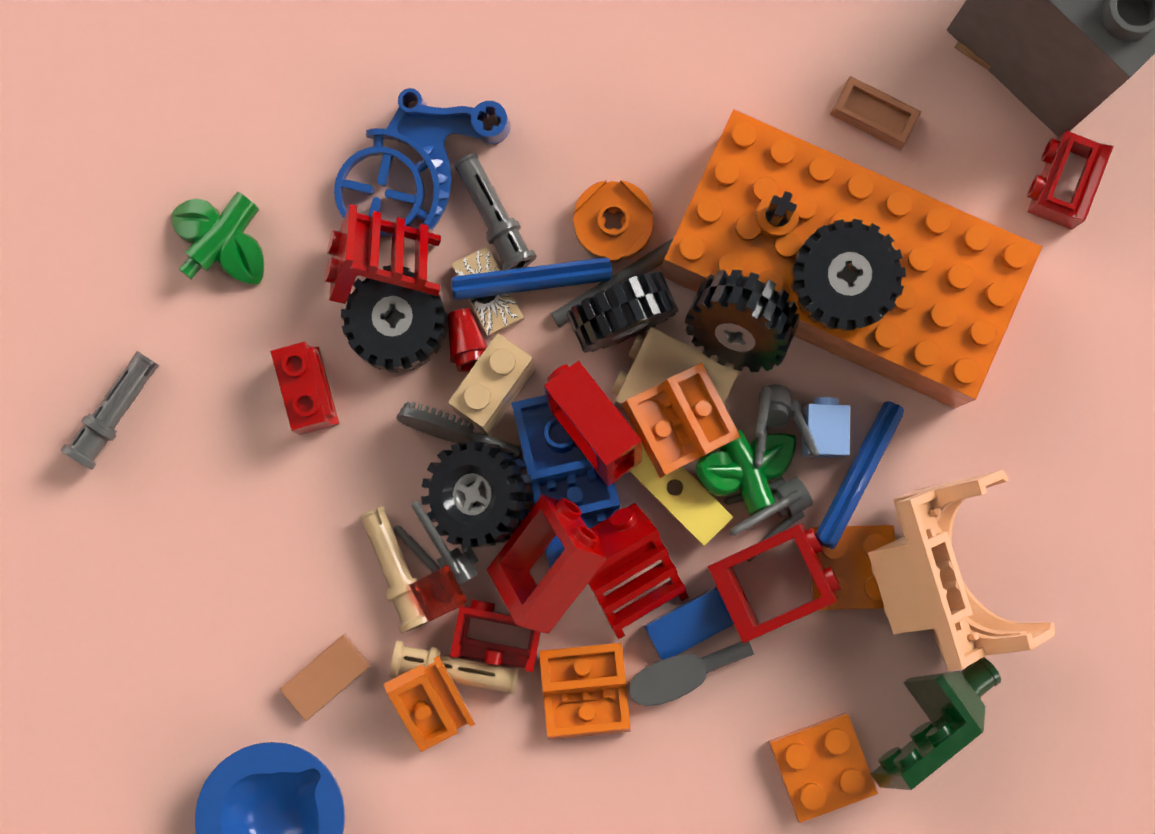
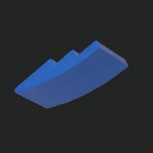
M546 395L511 403L527 474L532 479L530 486L532 492H534V504H536L542 494L557 500L566 498L579 507L581 510L580 517L590 529L611 517L614 512L620 509L615 482L610 486L606 485L549 411ZM557 535L545 549L549 568L553 566L565 550Z

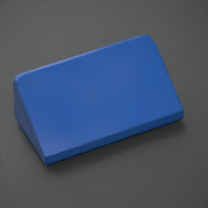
M714 587L643 626L661 660L684 652L734 625L718 588Z

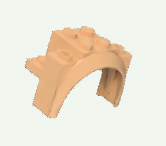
M1003 469L916 489L894 498L897 520L902 527L904 537L868 552L872 564V572L877 580L884 603V611L889 619L893 634L933 629L935 642L939 646L942 659L946 662L948 671L964 669L987 655L1032 650L1055 636L1053 622H1013L1001 618L985 608L972 595L962 580L953 552L952 526L958 508L966 498L987 493V487L1009 481Z

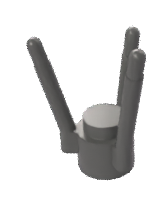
M778 384L763 386L758 397L759 415L756 425L757 442L754 466L756 468L762 466L768 427H782L791 417L794 418L810 455L813 457L817 456V447L801 413V402L792 400L790 390L785 386Z
M781 477L769 484L771 492H774L775 503L731 528L729 531L730 535L736 536L775 513L781 518L787 515L782 522L761 540L763 541L785 531L793 523L805 517L803 510L812 506L813 501L803 482L798 477H794L787 482ZM741 493L724 499L726 505L744 501ZM754 556V557H752V558H750V559H748V560H746V561L750 562V561H752L756 556Z
M417 501L413 502L412 508L442 556L437 559L440 567L401 526H395L394 531L432 571L438 583L445 582L449 590H452L477 575L478 572L473 564L479 560L472 548L462 547L463 554L458 547L449 551L420 503Z

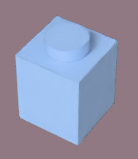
M833 397L814 398V404L805 406L802 415L818 450V455L815 457L844 458L849 456L850 405H839V399ZM802 438V457H813L810 455Z

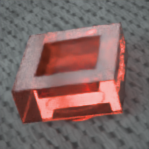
M448 565L417 579L409 585L428 622L468 602Z

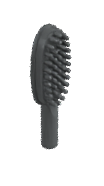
M407 402L404 403V406L396 416L397 420L402 424L454 443H467V441L498 444L501 445L500 448H508L515 453L512 457L513 459H518L521 452L520 446L486 434L474 433L473 424L467 420L461 425L462 418H458L457 422H454L456 416L452 415L449 420L448 412L445 413L444 417H441L442 410H439L438 415H435L436 408H432L431 413H429V406H425L424 411H422V404H419L418 408L415 409V402H412V404Z
M741 641L701 658L696 655L685 654L660 660L644 668L632 678L629 686L630 695L636 703L643 706L660 705L676 700L699 687L706 679L707 673L754 655L750 642L748 641L743 644Z

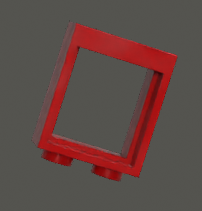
M579 360L570 367L567 364L558 367L548 376V382L544 385L549 411L607 486L613 484L642 462V440Z
M542 494L486 569L516 625L546 634L551 632L607 559L597 543L599 540L598 536L586 526L580 517L581 510L579 507L566 498L557 500ZM557 535L565 550L537 585L529 570Z
M803 523L798 524L707 566L743 644L839 600L836 592L842 589L840 582L831 566L824 568L817 554L823 551V547L817 540L816 532L813 528L806 530ZM795 539L821 596L759 624L733 566Z

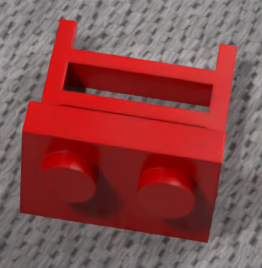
M349 204L340 230H333L328 242L327 254L333 255V258L330 257L324 278L325 282L331 283L329 300L346 304L357 275L438 296L440 284L427 281L428 244L439 247L441 235L428 232V225L420 223L418 229L405 226V219L397 217L395 223L381 219V212L374 210L371 216L357 213L358 206ZM380 231L392 234L390 271L378 268ZM404 237L415 240L414 278L403 275Z
M636 503L617 510L611 517L591 528L598 536L599 540L597 543L607 559L589 581L588 585L618 640L626 636L622 630L624 627L674 597L678 596L681 601L689 598L686 592L687 589L677 574L678 571L669 557L667 548L659 537L660 534L657 528ZM661 560V563H659L658 565L654 566L653 568L649 569L648 571L644 572L643 574L639 575L638 577L634 578L633 580L629 581L628 583L624 584L623 586L604 596L603 593L614 588L615 586L619 585L620 583L624 582L625 580L629 579L630 577L634 576L635 574L639 573L640 571L644 570L645 568L649 567L655 562ZM668 578L670 579L668 582L664 583L663 585L659 586L658 588L654 589L653 591L649 592L648 594L644 595L643 597L639 598L638 600L634 601L633 603L629 604L628 606L624 607L618 612L613 613L614 610L618 609L619 607L623 606L624 604L628 603L629 601L633 600L634 598L638 597L639 595L643 594L644 592L648 591L649 589L653 588L654 586L658 585Z

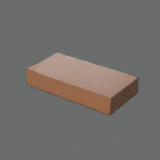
M850 76L830 115L902 150L922 111Z
M343 634L279 690L302 718L308 721L372 665L349 637Z

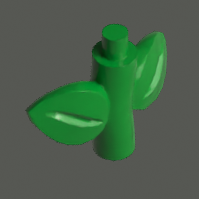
M238 191L220 216L218 210L210 202L198 198L187 200L177 206L171 214L173 228L181 239L192 243L184 252L188 259L181 265L179 270L192 280L201 268L208 271L218 261L221 270L228 276L244 283L260 284L264 276L263 251L256 239L243 233L258 213L259 208Z
M737 430L741 437L720 447V452H711L699 459L696 465L697 476L704 487L716 496H727L737 492L740 488L746 509L751 517L775 503L767 480L779 478L788 470L796 449L795 435L786 433L767 434L762 466L756 468L754 466L757 438L749 444L743 431Z

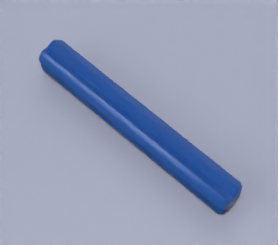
M598 258L461 275L452 278L451 288L454 299L463 300L609 281L612 277V265L609 258Z
M891 401L883 403L815 536L822 546L834 549L837 546L903 417L904 409L900 405Z

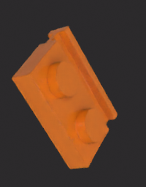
M440 656L433 658L435 662L426 667H423L421 664L384 683L389 699L420 752L457 734V729L466 724L469 727L475 725L468 707Z

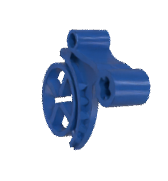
M408 88L399 94V108L386 129L374 128L366 130V137L373 139V147L356 152L340 168L335 180L334 196L337 208L343 218L347 212L343 199V188L369 195L375 192L371 185L347 180L349 172L360 161L368 157L383 155L377 183L381 187L387 185L394 157L410 168L417 188L416 195L387 189L384 192L385 196L391 200L414 205L405 218V226L409 227L418 218L424 221L428 228L433 230L446 209L451 192L452 173L445 149L446 138L452 134L480 139L487 144H498L505 140L510 132V122L506 111L501 104L495 101H483L475 108L467 106L431 107L426 105L417 90ZM418 101L415 107L408 108L411 102ZM495 115L499 126L493 125L492 130L487 131L482 121L483 119L489 121V116ZM383 139L395 140L406 144L418 152L423 159L414 164L403 153L392 148L383 147ZM427 168L431 172L434 188L433 201L429 213L422 209L425 189L420 174ZM373 198L369 216L372 215L373 210L381 211L382 200L380 198ZM380 231V237L392 236L390 233Z

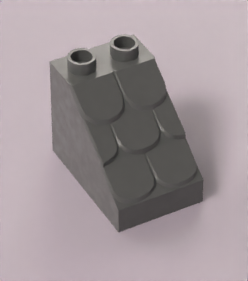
M966 0L946 30L958 42L964 44L974 54L989 64L991 67L988 71L1059 137L1065 130L1071 131L1155 54V0Z

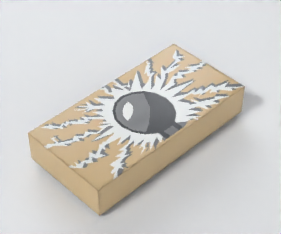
M488 246L451 263L457 276L500 271ZM511 293L469 299L487 337L524 320Z

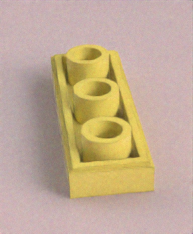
M642 444V462L629 472L704 547L733 516L684 467L660 478ZM668 482H679L682 487L681 493L677 496L671 495L667 491Z

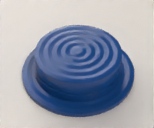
M282 742L253 744L226 757L206 779L199 794L195 812L196 834H343L345 827L344 800L340 787L331 771L312 753L298 746Z

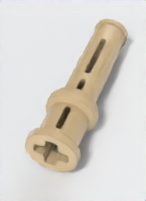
M378 507L376 511L372 509L360 515L359 518L363 522L389 586L386 590V598L388 601H393L402 623L399 627L401 634L435 620L434 613L428 612L419 590L422 587L421 581L417 577L412 578L385 513V507Z
M396 641L389 677L396 678L398 675H402L421 664L423 667H426L435 662L433 658L440 656L454 683L514 695L519 668L513 669L479 661L441 655L442 651L435 647H431L428 651L404 646L403 641Z

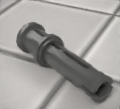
M477 154L464 156L454 164V167L458 171L488 228L486 239L489 244L495 245L504 262L502 269L509 270L528 266L537 257L534 250H528L520 235L519 230L521 226L519 222L514 218H509L478 160Z
M136 351L128 366L111 387L99 407H97L93 414L89 413L82 418L83 426L69 445H63L61 451L83 466L93 470L96 466L95 458L108 440L113 441L117 432L115 427L160 365Z

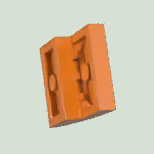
M702 362L622 403L660 478L741 437Z
M622 642L539 651L548 740L631 732Z

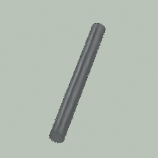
M673 238L612 275L609 281L601 282L551 313L557 326L561 327L569 322L568 310H571V307L581 303L583 299L592 297L596 292L606 290L618 282H625L634 276L639 277L663 264Z

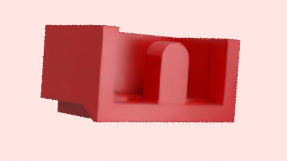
M1067 130L1056 139L1051 138L1041 157V161L1046 162L1042 175L1037 174L1027 193V197L1032 199L1027 212L1071 230L1086 221L1114 146L1095 142ZM1069 152L1086 158V162L1069 204L1054 198L1053 194Z
M303 341L271 350L291 431L303 435L340 424L319 346L311 347Z
M471 599L470 607L464 605L459 607L450 657L459 658L463 656L484 660L485 663L505 664L525 668V671L528 672L534 671L541 632L531 629L528 649L467 638L471 618L517 627L521 626L516 625L511 614L495 612V603Z

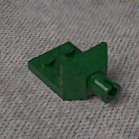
M983 657L962 671L912 677L903 682L931 722H926L916 728L910 734L912 741L902 749L895 747L879 758L880 766L870 774L880 788L914 789L983 733L986 706L981 701V696L992 687H996L1001 683L999 672L989 660Z

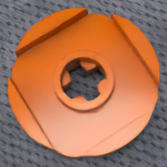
M622 180L620 182L600 181L588 187L576 203L573 218L575 235L581 247L597 259L609 258L613 264L630 259L643 250L651 237L654 222L652 205L647 195L636 185ZM607 212L611 215H615L618 212L621 213L623 217L620 223L623 227L619 230L605 228L606 219L604 214Z

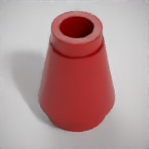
M462 308L454 310L447 315L449 321L450 362L456 365L457 371L469 372L488 346L472 316L471 310Z

